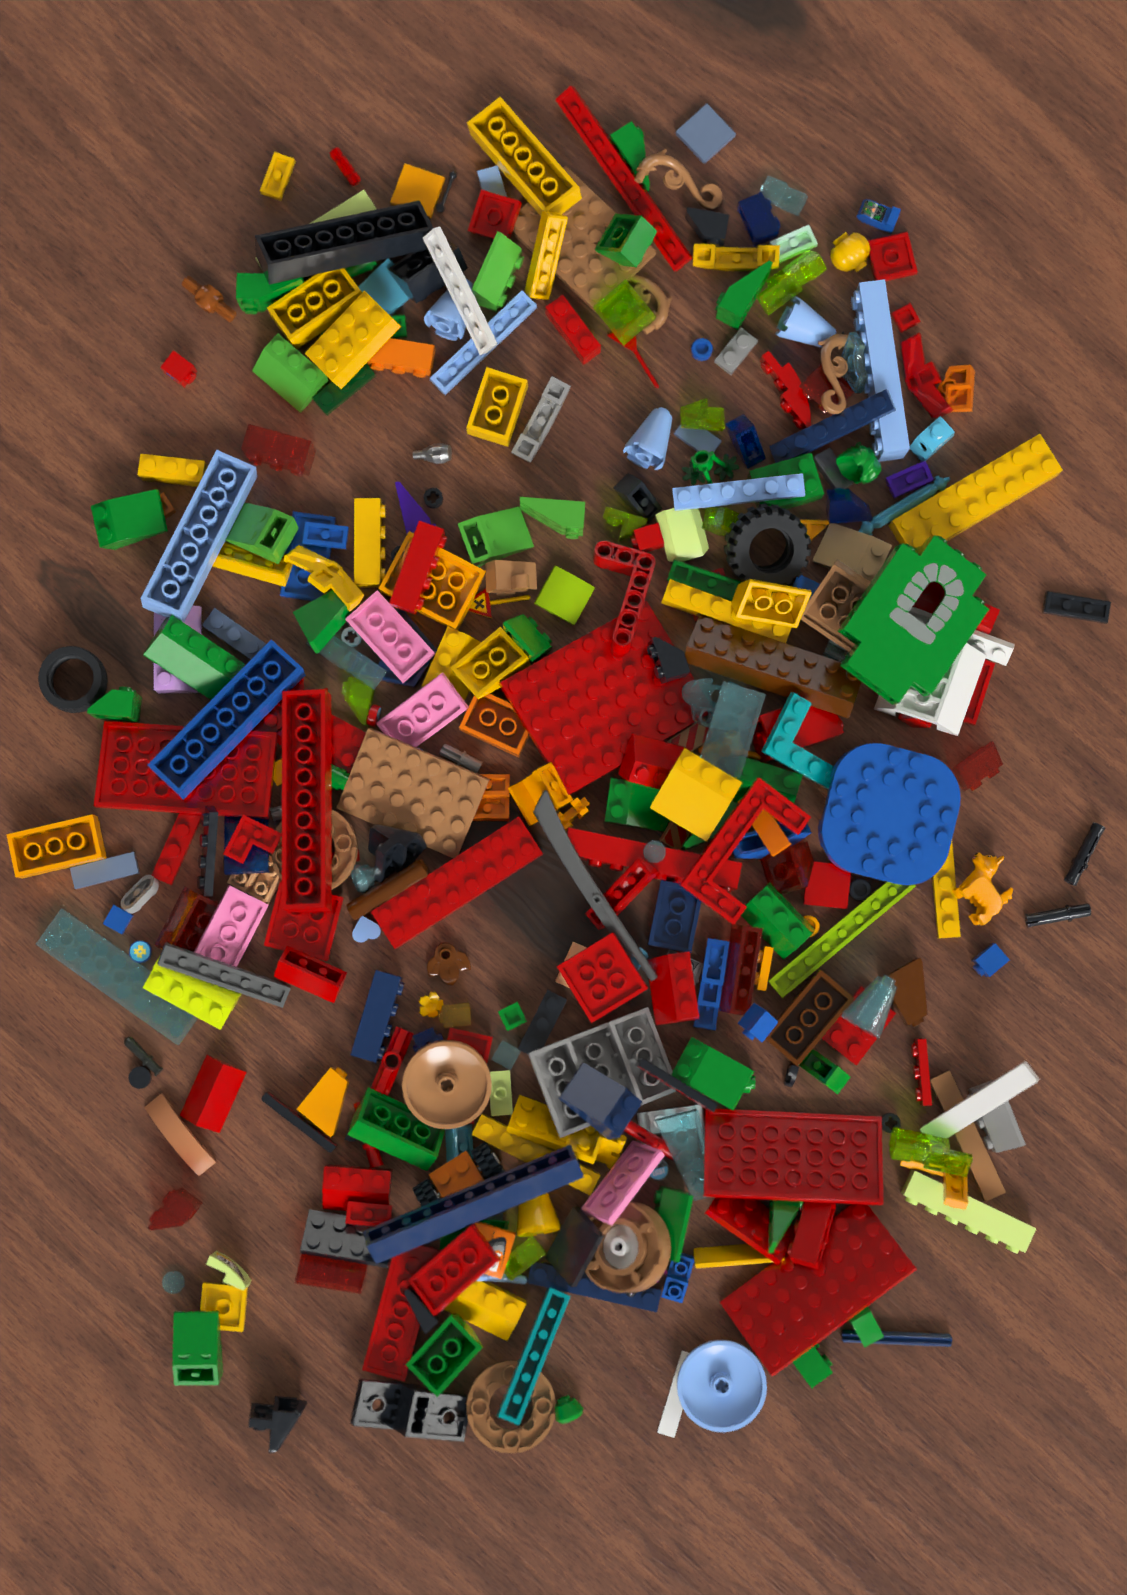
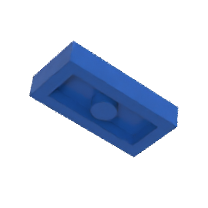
M305 521L302 543L305 545L346 549L349 527Z

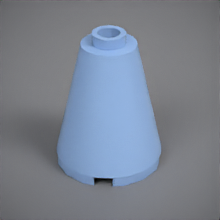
M466 279L472 291L473 284L471 281ZM448 290L424 316L426 325L429 328L432 325L436 329L435 333L445 339L453 341L457 340L458 337L461 339L465 333L466 325Z
M793 297L791 302L794 304L791 308L788 306L785 308L777 325V329L780 331L775 332V334L781 338L822 348L821 345H818V342L834 335L836 329L801 298Z
M661 407L653 409L626 443L623 452L628 453L627 458L634 464L646 469L649 466H655L654 470H659L663 467L672 424V416L667 409Z

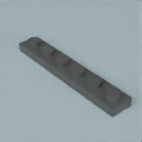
M165 943L158 960L159 966L282 1008L291 989V986L169 943Z

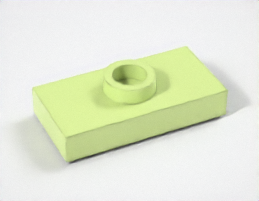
M510 1070L490 1071L491 1116L512 1115L513 1103Z

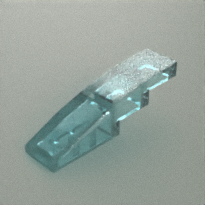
M335 636L319 652L327 660L340 669L342 668L356 679L361 680L373 690L387 673L385 669ZM307 641L306 645L312 648L310 643Z

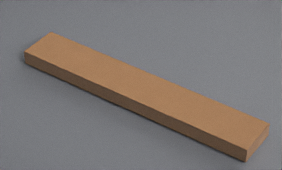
M949 1070L930 1079L931 1086L943 1112L963 1101ZM974 1122L956 1132L954 1136L984 1201L987 1202L1006 1193Z

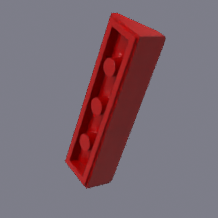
M639 857L616 880L603 896L617 916L649 884L659 871ZM591 907L585 914L598 930L605 928Z

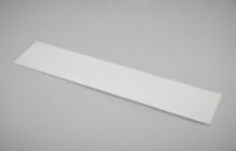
M685 1351L681 1352L657 1432L673 1438L675 1437L683 1410L677 1392V1377L681 1364L689 1354Z

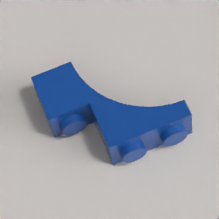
M777 821L792 844L790 846H794L812 833L808 824L805 825L799 835H796ZM756 831L746 833L732 852L734 858L762 859L770 853Z

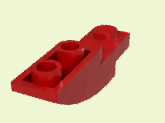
M767 351L761 357L760 366L767 375L770 374L773 377L776 388L779 391H784L780 397L781 408L786 413L789 412L794 418L793 422L799 430L811 426L809 402L797 373L789 362L781 367L770 351Z

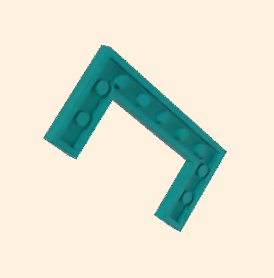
M790 693L761 752L829 790L832 778L830 775L834 766L792 743L812 703L795 693Z

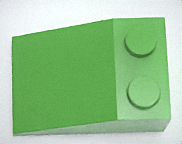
M520 497V509L522 512L559 534L566 535V538L578 539L579 536H583L585 502Z

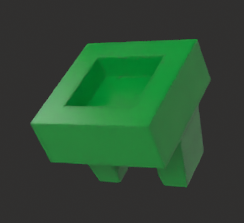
M518 1002L498 1011L507 1031L527 1022Z

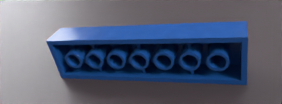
M270 640L160 751L148 766L184 800L282 700V691H291L306 675L303 668L273 640Z

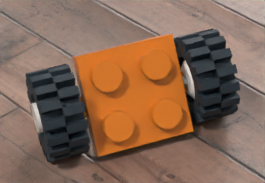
M484 1142L471 1150L478 1165L474 1163L468 1151H464L431 1172L429 1176L438 1190L435 1189L428 1178L413 1187L414 1194L421 1207L484 1181L482 1172L487 1179L505 1172L489 1144Z

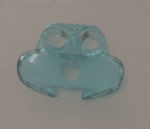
M712 678L695 679L683 686V699L691 705L692 717L696 724L724 730H732L738 725L737 713L744 709L746 690L742 686L728 681V687L711 684L713 682ZM714 690H719L722 694L721 700L718 702H713L711 699V693ZM707 711L709 714L708 720L703 722L702 714ZM727 714L729 722L724 725L722 719Z

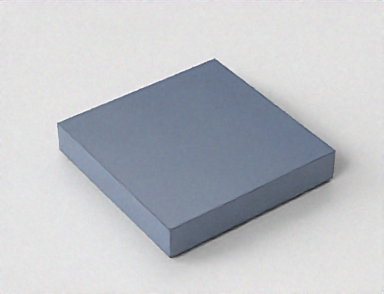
M708 104L702 107L676 131V135L703 164L709 161L736 136V133Z

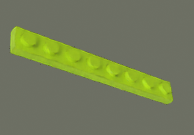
M884 883L769 979V984L781 998L786 996L915 888L916 885Z

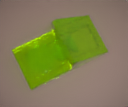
M702 399L680 408L681 428L723 431L725 428L724 408L708 407L707 399Z
M606 507L603 514V519L607 520L606 523L613 526L623 525L619 541L631 536L633 530L645 527L647 524L646 518Z
M533 1235L510 1252L504 1270L505 1275L510 1281H513L546 1254V1251Z

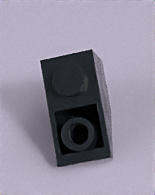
M658 637L651 638L648 642L647 652L649 657L654 660V672L656 677L660 678L662 684L686 677L691 672L684 651Z

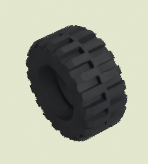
M759 504V508L753 506L747 508L748 512L746 514L741 512L736 516L739 520L736 523L732 522L730 524V534L726 533L725 540L727 545L724 546V552L727 554L726 561L743 582L752 579L789 586L793 583V577L799 578L803 574L800 571L802 566L806 568L809 563L806 557L811 555V548L808 547L811 540L810 536L806 534L807 529L805 525L794 514L778 505L772 504L768 506L766 504ZM768 528L780 530L784 534L786 541L785 550L780 559L768 566L754 564L749 557V547L753 538L760 531Z

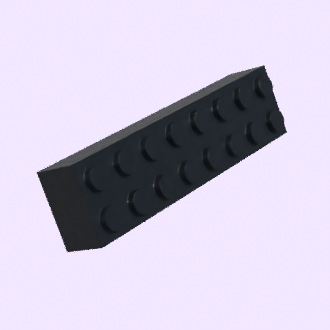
M419 200L255 235V251L268 284H274L428 250L423 237L433 229V226Z

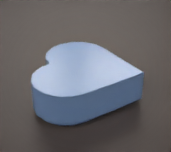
M362 916L357 922L352 936L355 941L362 943L367 941L368 938H378L381 934V928L377 923Z

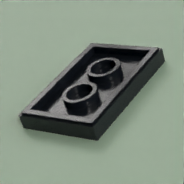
M574 1206L545 1258L570 1287H576L605 1236L579 1206Z

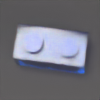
M763 192L739 201L737 207L754 247L777 238L781 228L778 218L776 216L773 217L771 212V202L768 197H764Z

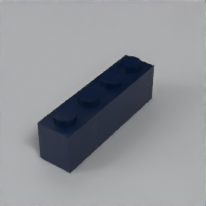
M375 970L351 1056L375 1063L384 1056L386 1046H383L385 1037L389 1038L392 1025L389 1022L391 1016L395 1017L399 1004L395 1003L397 995H402L405 983L401 982L403 977Z

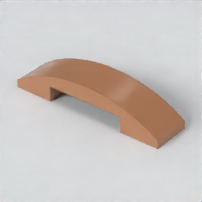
M163 1093L145 1106L146 1111L164 1137L198 1176L216 1163V1160L205 1146L200 1144L177 1115L175 1108Z

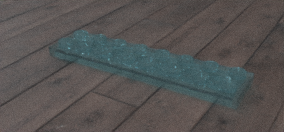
M62 908L36 943L38 947L176 1045L181 1044L198 1020L192 1014L143 989L152 971Z

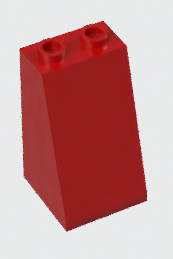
M810 706L792 743L806 749L836 738L844 733L843 722L836 714ZM783 708L760 715L745 724L755 752L761 756L759 762L768 763L775 760L761 751Z

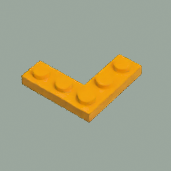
M902 1145L900 1166L924 1171L932 1175L943 1176L944 1205L966 1210L968 1205L967 1161Z

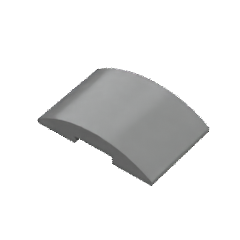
M648 1007L528 1053L559 1138L591 1126L558 1098L582 1063H586L626 1087L642 1101L641 1105L676 1092L635 1066L638 1059L644 1058L670 1075L673 1072Z

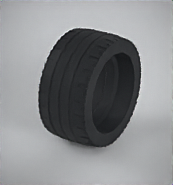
M66 646L56 649L45 658L39 669L38 682L43 696L51 705L65 712L80 713L87 711L89 707L105 695L107 690L108 677L103 663L96 655L81 647ZM70 659H79L85 661L91 667L94 681L90 691L84 697L69 701L61 698L56 693L53 687V677L62 663Z

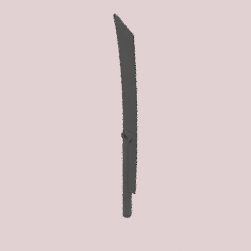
M543 791L533 813L547 838L609 933H615L628 956L633 954L650 981H653L658 977L585 868L560 822L548 791Z

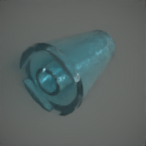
M887 975L883 977L877 976L843 1011L841 1016L851 1024L858 1026L864 1032L878 1039L882 1035L897 987L894 985L896 981Z

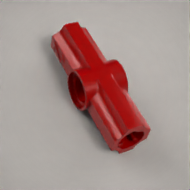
M396 1026L388 1048L382 1057V1062L371 1086L372 1089L389 1095L414 1033ZM391 1054L398 1058V1064L395 1067H390L387 1064V1057Z

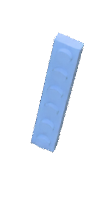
M523 291L515 296L488 322L498 345L537 308V305ZM471 338L430 377V381L446 395L494 348L480 355Z
M803 473L672 488L675 511L805 497Z

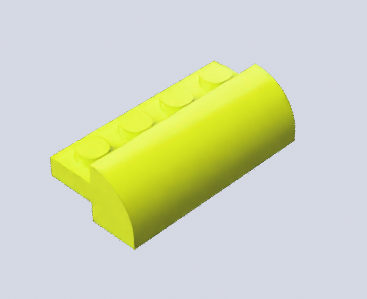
M158 960L143 986V989L219 1030L222 1029L241 996V993L159 966Z

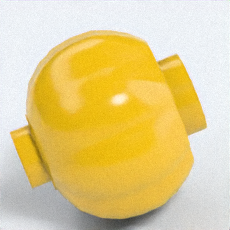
M845 232L832 242L835 248L831 250L830 257L837 269L845 272L855 269L858 272L867 265L865 260L870 253V246L863 235L854 232L849 236Z

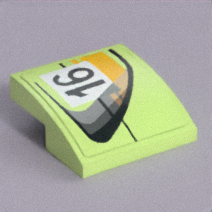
M218 1251L209 1256L206 1265L225 1272L226 1276L223 1282L243 1291L250 1285L252 1280L248 1274L231 1258Z

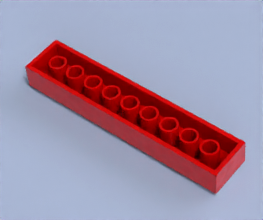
M326 689L282 691V910L288 913L332 911L331 694Z

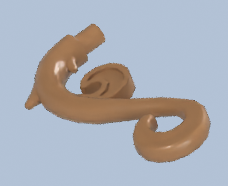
M666 149L647 156L637 168L638 173L634 179L638 183H642L645 175H648L650 171H656L657 168L655 166L664 165L673 169L666 172L663 177V182L667 188L677 190L685 182L696 201L707 210L717 208L722 202V192L715 184H706L700 189L701 193L705 191L710 192L713 197L712 201L708 202L702 199L688 170L677 159L665 155ZM674 171L676 172L677 177L673 176Z
M634 275L629 280L637 284L632 291L633 301L639 306L648 304L651 294H643V291L647 290L655 296L658 305L657 312L653 310V317L647 325L642 327L643 332L647 335L654 329L658 330L665 323L672 296L666 298L665 293L656 283L645 277Z
M834 334L818 342V345L822 346L821 364L824 373L834 389L828 390L822 395L821 403L824 409L831 414H839L846 408V399L836 377H842L848 370L847 361L843 357L837 356L831 360V352L835 347H838V350L842 347L856 349L859 345L858 340L852 339L846 334ZM835 392L839 398L838 405L831 401V395H834Z

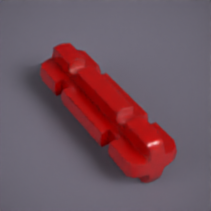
M336 147L331 150L330 157L336 162V165L348 179L351 186L359 184L361 182L360 176L354 171L347 158L343 156L340 148Z

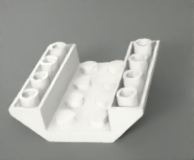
M966 643L932 695L923 696L910 687L900 703L892 705L879 695L874 709L893 716L896 715V712L921 719L936 724L937 730L958 736L986 655Z

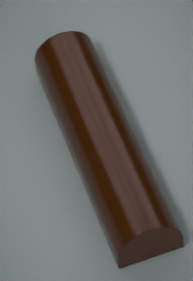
M418 859L347 903L348 912L353 920L359 919L427 877L430 871L422 859Z

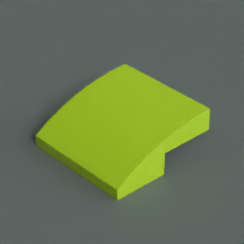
M554 566L534 604L550 614H555L569 624L575 625L595 587L573 574Z

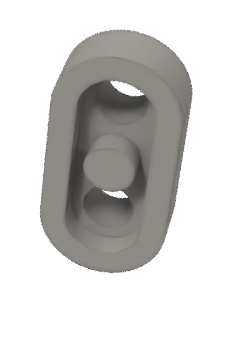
M152 875L143 876L123 896L121 907L130 914L139 911L157 893L159 881Z

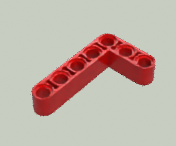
M600 541L594 548V564L603 569L631 576L611 643L614 653L624 655L631 648L656 560L650 553L608 541ZM599 553H606L607 556H601ZM620 559H627L628 562H622ZM646 564L649 568H643L641 565ZM635 583H641L644 586L638 587ZM629 602H636L638 605L633 606ZM629 620L632 624L627 625L623 621ZM623 639L627 643L621 644L617 640Z

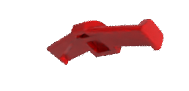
M919 332L900 342L905 383L908 390L914 394L932 418L942 417L952 412L953 408L935 387L942 380L934 362L931 361L925 364L921 333Z

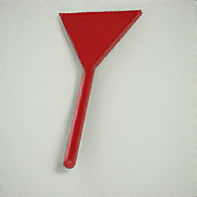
M635 320L607 335L634 352L655 388H659L658 383L637 351Z

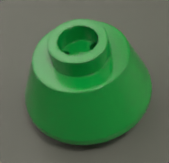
M563 1396L557 1400L555 1405V1420L560 1424L571 1422L583 1414L584 1408L575 1397Z

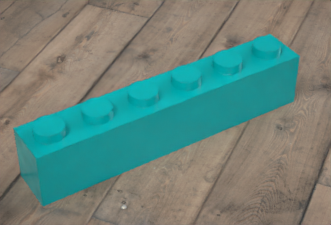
M547 1288L496 1416L516 1425L520 1424L571 1296L555 1289Z

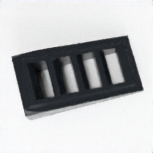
M410 1286L404 1293L421 1328L426 1334L438 1323L439 1316H433L419 1295Z

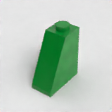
M333 590L293 611L316 654L325 647L345 624V619L352 613Z

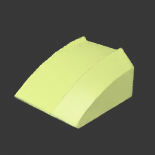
M672 508L655 515V521L659 523L664 540V550L668 561H687L703 556L709 549L699 508L675 511Z

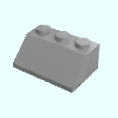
M994 1080L968 1089L970 1095H967V1098ZM1009 1101L1004 1102L976 1120L979 1128H983L986 1134L983 1138L987 1148L992 1149L993 1152L998 1153L1026 1145Z

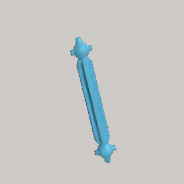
M936 476L934 484L925 485L874 516L870 522L863 520L859 532L872 536L874 528H881L932 497L937 490H945L950 478Z

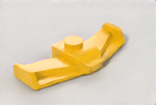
M298 545L284 556V562H290L310 572L308 582L321 592L325 593L332 588L349 611L360 604L364 594L345 573L342 566L335 561H331L301 545Z

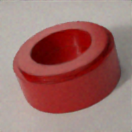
M373 704L370 707L366 721L367 725L376 727L381 714V706Z

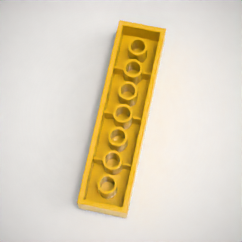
M1038 434L895 518L889 524V528L899 544H909L913 548L922 546L927 538L934 535L941 536L948 541L1055 478L1063 469L1041 434Z

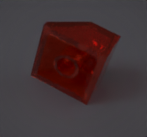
M991 741L950 770L955 775L963 791L969 788L971 791H974L983 784L981 782L983 778L988 776L991 779L1000 772L998 768L1003 765V762L995 744Z

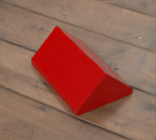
M206 1055L179 1116L196 1126L220 1133L247 1072L210 1055Z

